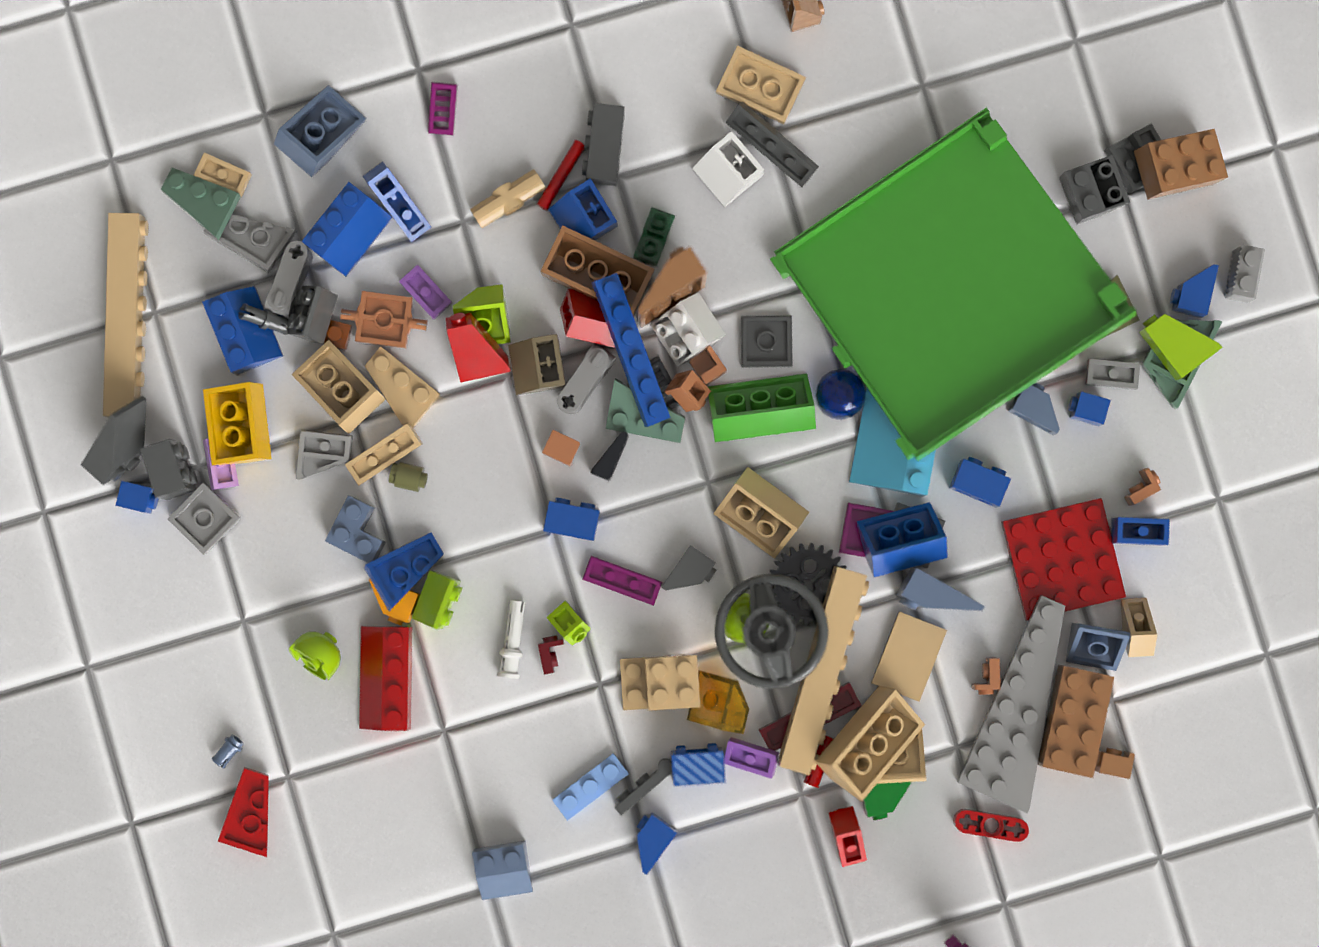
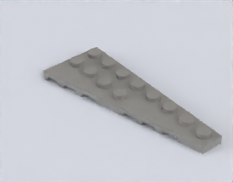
M1042 595L1038 598L1000 683L1001 689H998L957 780L958 783L1025 813H1028L1031 804L1065 605Z

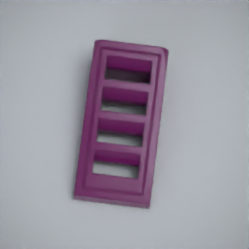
M431 82L428 133L454 135L458 84ZM437 90L450 91L451 96L437 95ZM436 101L450 102V107L436 106ZM435 111L450 112L449 117L435 116ZM434 122H449V127L434 126Z

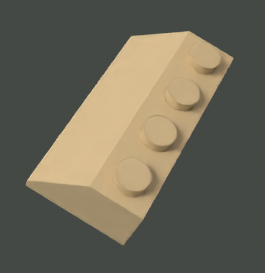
M878 686L815 762L832 781L858 800L863 801L925 724L896 689Z

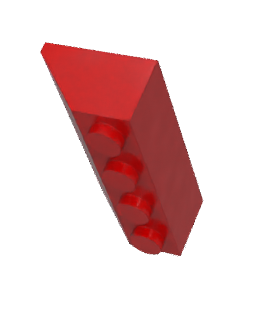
M361 626L359 729L379 731H408L411 729L413 627Z

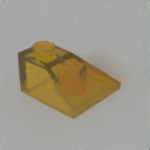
M698 670L700 707L689 708L687 720L722 731L744 734L749 707L739 681Z

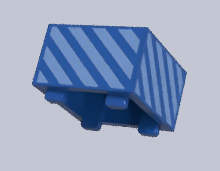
M708 743L707 748L686 750L685 745H678L676 750L671 751L673 786L726 783L724 752L722 747H717L716 743Z

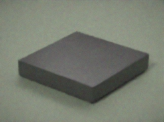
M741 316L742 368L793 366L792 316Z

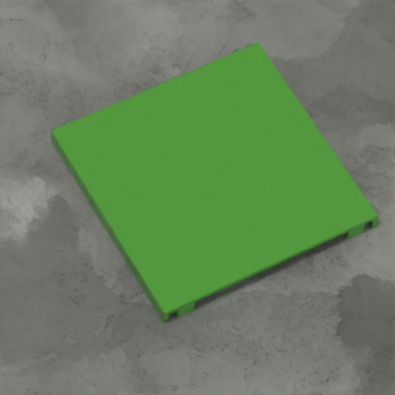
M987 107L774 251L776 257L770 258L783 279L791 277L838 346H834L832 350L843 367L852 366L894 426L901 437L896 439L895 442L907 460L913 457L917 461L921 460L1136 316V310L1134 307L1131 308L1125 294L1116 282L1112 283L1009 143L1007 134L997 120H993L990 117V111Z

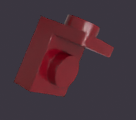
M557 635L542 638L543 643L538 644L544 675L554 673V667L558 666L556 652H551L550 647L565 643L564 639L558 640Z

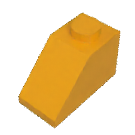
M369 579L382 613L389 616L388 621L402 626L403 622L410 623L420 594L410 590L389 611L371 579Z

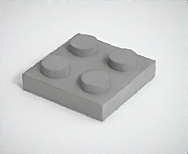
M202 483L167 520L203 555H206L241 517L211 490L206 483Z

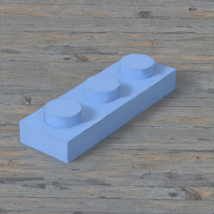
M613 753L553 798L552 801L568 821L626 777L629 772Z

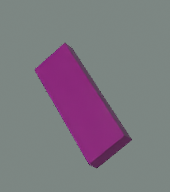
M593 556L590 557L582 580L653 606L662 582Z

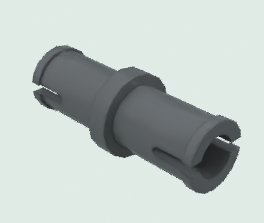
M245 303L241 306L240 310L246 311L249 314L239 312V319L257 324L259 328L264 330L268 328L284 335L288 334L289 328L281 326V324L287 326L288 319L272 314V311L268 309L260 310Z

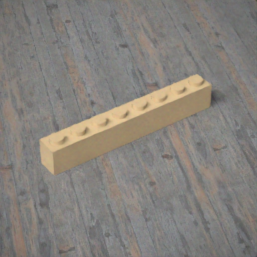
M108 213L103 416L108 418L112 413L138 399L141 387L144 386L145 382L144 372H141V362L145 360L142 336L146 334L145 321H142L143 311H146L147 307L146 297L143 296V286L147 285V272L144 271V261L148 259L147 246H144L145 236L148 235L149 226L148 221H145V217L139 213Z
M837 566L833 568L823 602L828 622L827 647L817 667L800 682L777 761L779 767L810 775L811 769L815 770L817 766L815 762L819 757L816 754L818 744H823L826 734L823 726L825 720L830 719L833 711V705H830L832 695H837L840 680H837L839 671L845 669L848 658L847 655H844L847 645L851 646L854 639L853 623L854 620L858 621L861 615L862 606L859 605L861 596L866 595L869 587V581H866L867 575ZM818 625L816 626L807 661L812 656L816 647Z

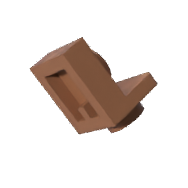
M1144 468L1139 471L1146 485L1140 482L1128 489L1130 494L1124 496L1129 506L1135 505L1161 490L1158 485L1161 483L1154 470L1150 471L1149 468Z
M986 658V663H982V677L987 679V683L972 684V689L978 690V694L990 695L994 694V690L1001 689L1000 658Z

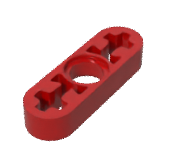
M961 809L956 812L953 818L955 827L960 832L1014 842L1025 840L1029 834L1027 823L1018 817ZM965 814H968L969 819L978 821L977 816H981L979 831H976L977 826L974 824H967L966 828H963V824L959 822V819L964 818ZM989 818H994L998 822L997 830L992 833L984 829V823ZM1003 820H1007L1005 825L1015 827L1016 823H1019V827L1023 828V831L1018 832L1017 836H1014L1012 831L1004 830L1005 835H1001L1004 828Z

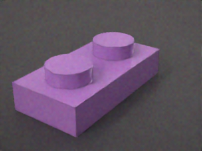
M419 265L415 266L399 281L433 320L452 304L451 300Z
M731 737L728 740L724 764L772 779L775 774L779 752Z

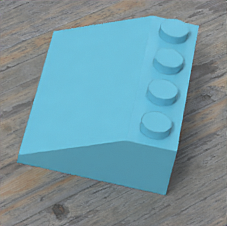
M867 388L849 482L923 497L927 496L936 450L919 461L915 457L907 460L895 442L896 439L901 438Z

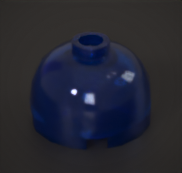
M844 369L833 370L824 375L817 384L815 391L818 408L824 415L836 420L853 417L861 410L866 398L865 386L859 376L850 370Z

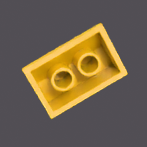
M245 382L203 389L211 465L250 463L272 459L263 384Z

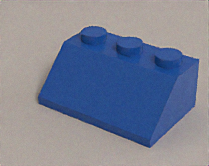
M348 182L301 242L346 277L393 217L366 194Z
M255 286L225 292L202 302L231 373L239 375L283 357L273 330L268 328L266 330L261 329L257 324L241 320L238 317L239 312L249 314L246 311L240 310L244 303L264 310Z
M930 502L857 521L865 557L873 577L948 558L947 536Z

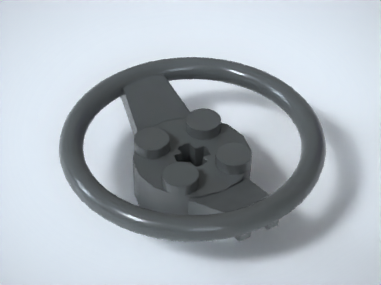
M764 574L749 578L738 584L723 600L715 620L716 646L725 665L735 676L744 682L761 688H783L806 678L817 667L827 647L828 622L819 599L807 586L783 575ZM771 584L785 586L799 593L809 603L817 620L818 639L814 652L804 666L792 673L790 648L795 642L796 624L792 616L784 608H779ZM748 590L750 592L751 614L746 619L743 627V639L750 650L762 657L771 678L759 677L743 669L734 660L726 644L725 623L727 615L734 602ZM767 624H771L772 628L775 627L777 633L773 635L774 639H769L768 636L763 634V631L767 629Z

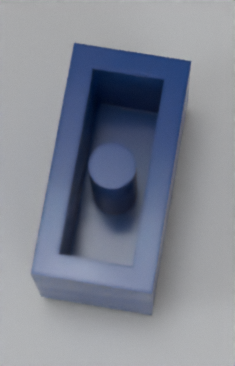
M968 457V460H960L949 488L995 508L1000 507L1011 481V478L1005 476L1007 472L993 466L991 470L982 466V461L972 457Z
M557 497L555 502L549 501L544 532L595 541L600 511L595 510L596 505L581 502L580 507L570 505L571 500Z
M1112 518V543L1169 545L1170 519Z

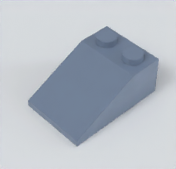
M328 85L279 128L274 145L310 177H313L333 158L365 122L366 118Z
M910 568L896 593L901 598L899 601L901 604L915 610L917 607L982 611L985 607L918 568Z

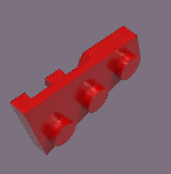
M244 767L218 842L267 857L268 774Z

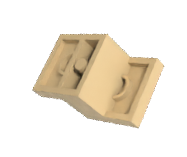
M697 655L620 659L623 710L648 709L650 711L700 707Z

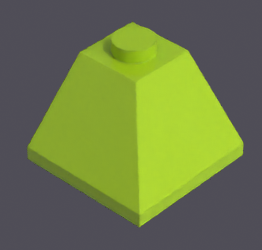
M503 284L477 287L453 305L454 314L471 313L497 344L511 343Z

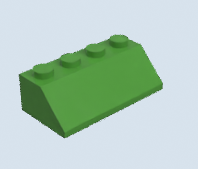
M807 373L708 386L711 390L708 400L715 442L816 429L815 405Z

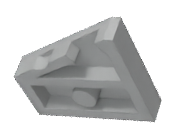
M301 430L296 479L300 480L349 462L351 459L353 436Z

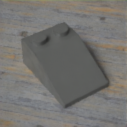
M144 396L139 397L111 414L80 464L102 485L111 480L117 481L126 470H134L141 461L139 459L141 455L140 449L144 448L146 398Z

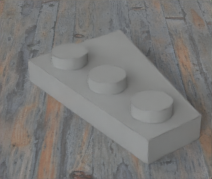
M232 214L219 241L207 229H204L203 232L216 242L269 273L296 234V229L278 227L272 223L257 222Z

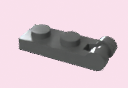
M667 758L661 759L658 763V769L650 776L648 773H645L635 782L637 787L631 792L625 790L616 798L618 803L615 805V809L617 812L623 815L672 773V761Z

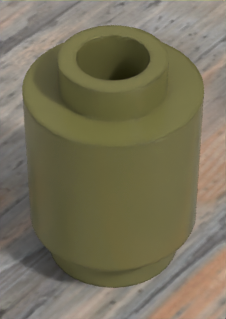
M403 462L399 464L393 463L390 470L389 483L394 484V487L419 492L420 488H425L428 473H424V467Z

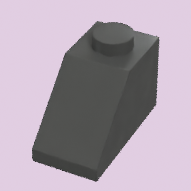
M690 545L662 588L664 590H671L702 584L704 580L709 582L717 571L713 567L716 562Z

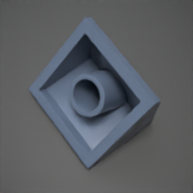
M1072 623L1066 662L1116 671L1129 641L1130 633Z

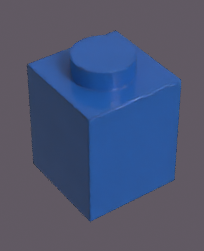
M1081 391L1076 394V397H1071L1068 411H1071L1070 418L1096 426L1104 425L1111 400Z
M121 481L115 506L151 514L152 509H156L159 498L155 497L151 487Z

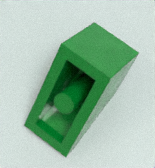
M912 782L876 784L862 801L865 815L868 818L872 817L873 820L887 818V813L894 812Z

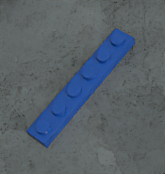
M618 273L591 282L644 426L649 427L671 418Z

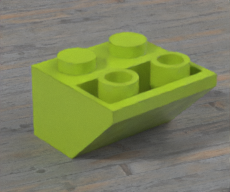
M429 570L412 619L437 630L443 629L446 625L449 626L454 613L450 608L453 602H458L463 587L459 586L461 581Z

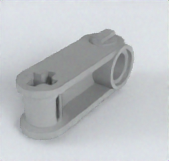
M293 241L287 245L265 301V309L288 318L295 312L297 305L295 304L296 293L304 285L313 258L311 251L301 241ZM301 251H302V252H303V256H298L297 259H296L294 255H295V254H300Z
M594 343L557 398L559 409L567 414L579 412L601 379L611 369L617 357ZM574 396L573 402L576 403L575 406H568L566 409L567 403L564 401L565 398L571 399Z

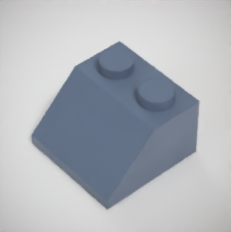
M526 841L474 849L472 852L474 868L482 900L533 892Z

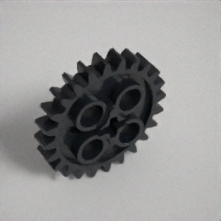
M800 543L799 551L797 552L793 547H789V556L781 552L783 561L774 560L778 568L777 570L770 569L769 572L771 574L787 577L794 576L797 581L805 585L803 581L805 578L812 580L823 568L826 569V573L812 583L814 588L811 590L823 606L826 593L820 589V583L826 578H831L834 566L847 568L846 565H837L841 557L838 556L832 559V549L823 553L824 545H820L816 551L814 550L813 543L809 544L808 550H805L804 545ZM808 559H813L816 562V570L812 573H806L803 568L804 562ZM774 585L772 590L776 595L777 603H780L779 608H784L791 616L794 615L795 624L799 622L800 618H803L805 626H808L810 619L817 625L813 609L802 608L801 599L803 597L800 594L795 600H792L791 596L796 591L787 590L785 586Z

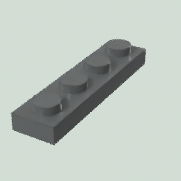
M743 101L738 104L725 122L800 187H803L819 168L816 163Z

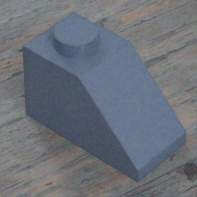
M1034 383L1015 397L1008 411L1043 431L1055 435L1060 428L1050 395L1044 392L1045 388Z

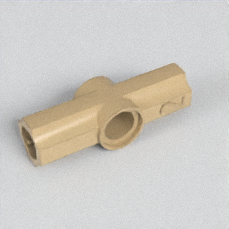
M533 169L514 182H507L493 191L492 196L481 201L471 208L470 211L483 229L503 215L507 216L514 213L524 205L525 201L542 192L546 187Z

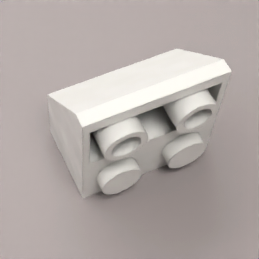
M732 131L715 144L692 168L724 208L764 174V168Z
M699 292L680 301L651 324L654 332L677 367L703 352L706 347L712 346L726 335Z

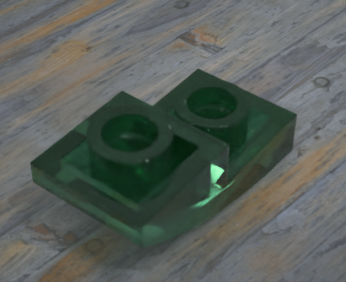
M651 207L633 256L634 259L657 267L675 215Z

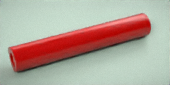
M578 140L573 142L537 202L539 207L546 211L549 209L585 149V144Z

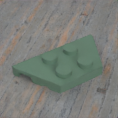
M1176 319L1212 340L1222 324L1220 320ZM1151 348L1141 364L1174 409L1179 408L1200 367L1199 365L1183 378L1175 380Z

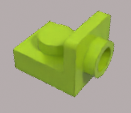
M564 601L546 617L571 645L582 641L591 630L567 601Z

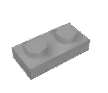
M1088 359L1085 385L1136 390L1139 383L1140 363Z

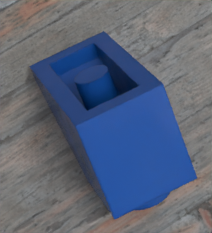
M1213 264L1177 286V289L1174 288L1170 298V303L1173 304L1172 311L1199 318L1208 315L1219 265Z
M653 812L649 817L644 815L636 826L639 829L637 840L642 872L646 875L677 834L675 828Z

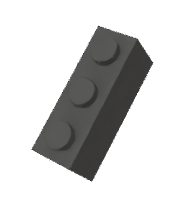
M594 103L593 111L589 110L587 125L592 126L591 135H586L585 150L589 151L588 160H583L582 175L586 176V181L591 178L594 184L617 186L625 116L624 106Z

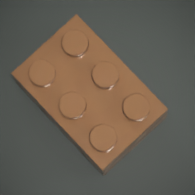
M1215 129L1147 143L1134 151L1147 200L1214 185L1228 178Z

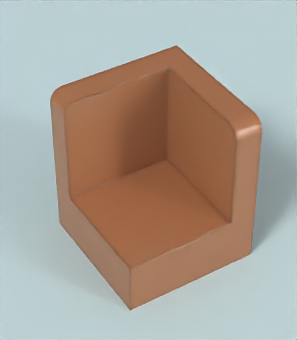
M710 345L689 361L698 377L706 386L727 372V369Z
M552 430L542 453L571 467L580 443Z

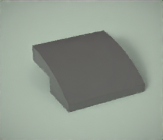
M1152 123L1104 150L1107 156L1113 155L1123 184L1129 194L1143 187L1134 151L1147 143L1161 140Z

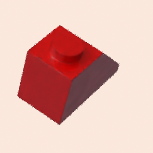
M854 807L840 808L829 812L831 828L842 867L867 861L861 828Z

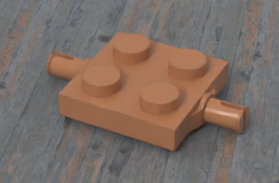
M362 291L357 311L341 309L342 314H340V319L355 321L357 328L356 342L397 348H407L408 335L411 329L426 331V325H428V320L413 319L412 297Z

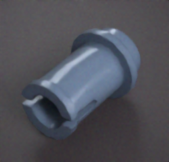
M233 734L224 739L225 743L211 758L219 767L225 768L237 751H242L244 743Z

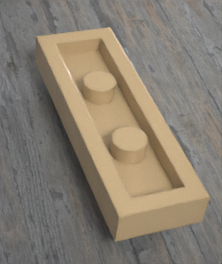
M407 423L346 463L345 466L359 486L423 443L411 424Z

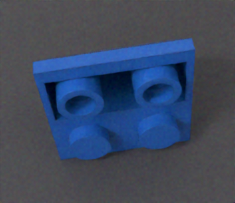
M591 178L570 190L548 209L560 229L563 225L593 240H597L618 227L617 220Z

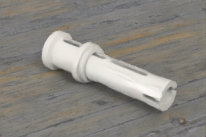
M509 600L504 648H501L499 653L502 656L500 671L497 672L499 677L520 678L518 666L519 658L523 654L520 650V640L526 602Z

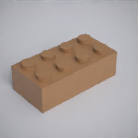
M1058 665L1037 765L1089 778L1094 777L1114 682L1113 676Z

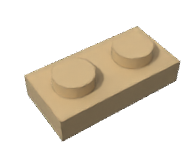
M204 153L194 176L238 192L242 197L252 174Z

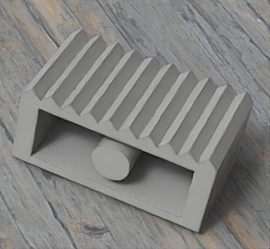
M1241 245L1232 251L1234 255L1231 256L1233 260L1230 261L1232 264L1229 266L1231 269L1229 270L1230 274L1228 275L1229 279L1227 280L1228 284L1226 285L1227 289L1225 290L1226 294L1224 297L1249 303L1256 299L1265 249Z

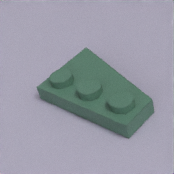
M171 168L161 187L165 195L192 216L202 227L207 229L218 241L241 198L238 192L175 168Z
M615 378L606 429L680 443L685 416L667 407L671 418L645 427L630 387Z

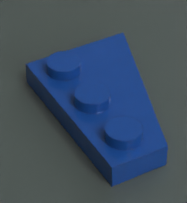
M431 532L366 564L364 569L390 611L437 563L444 553Z

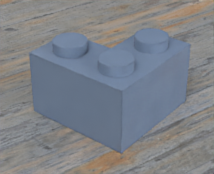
M348 495L325 542L367 563L378 559L386 541L364 531L375 508Z

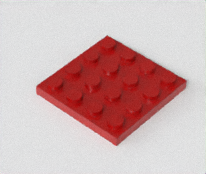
M1102 498L1001 522L1025 621L1030 619L1040 595L1065 605L1064 612L1126 597Z

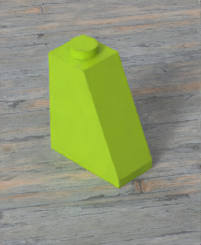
M1154 314L1142 323L1145 328L1139 331L1175 380L1183 378L1223 348L1220 343L1166 314L1158 318Z

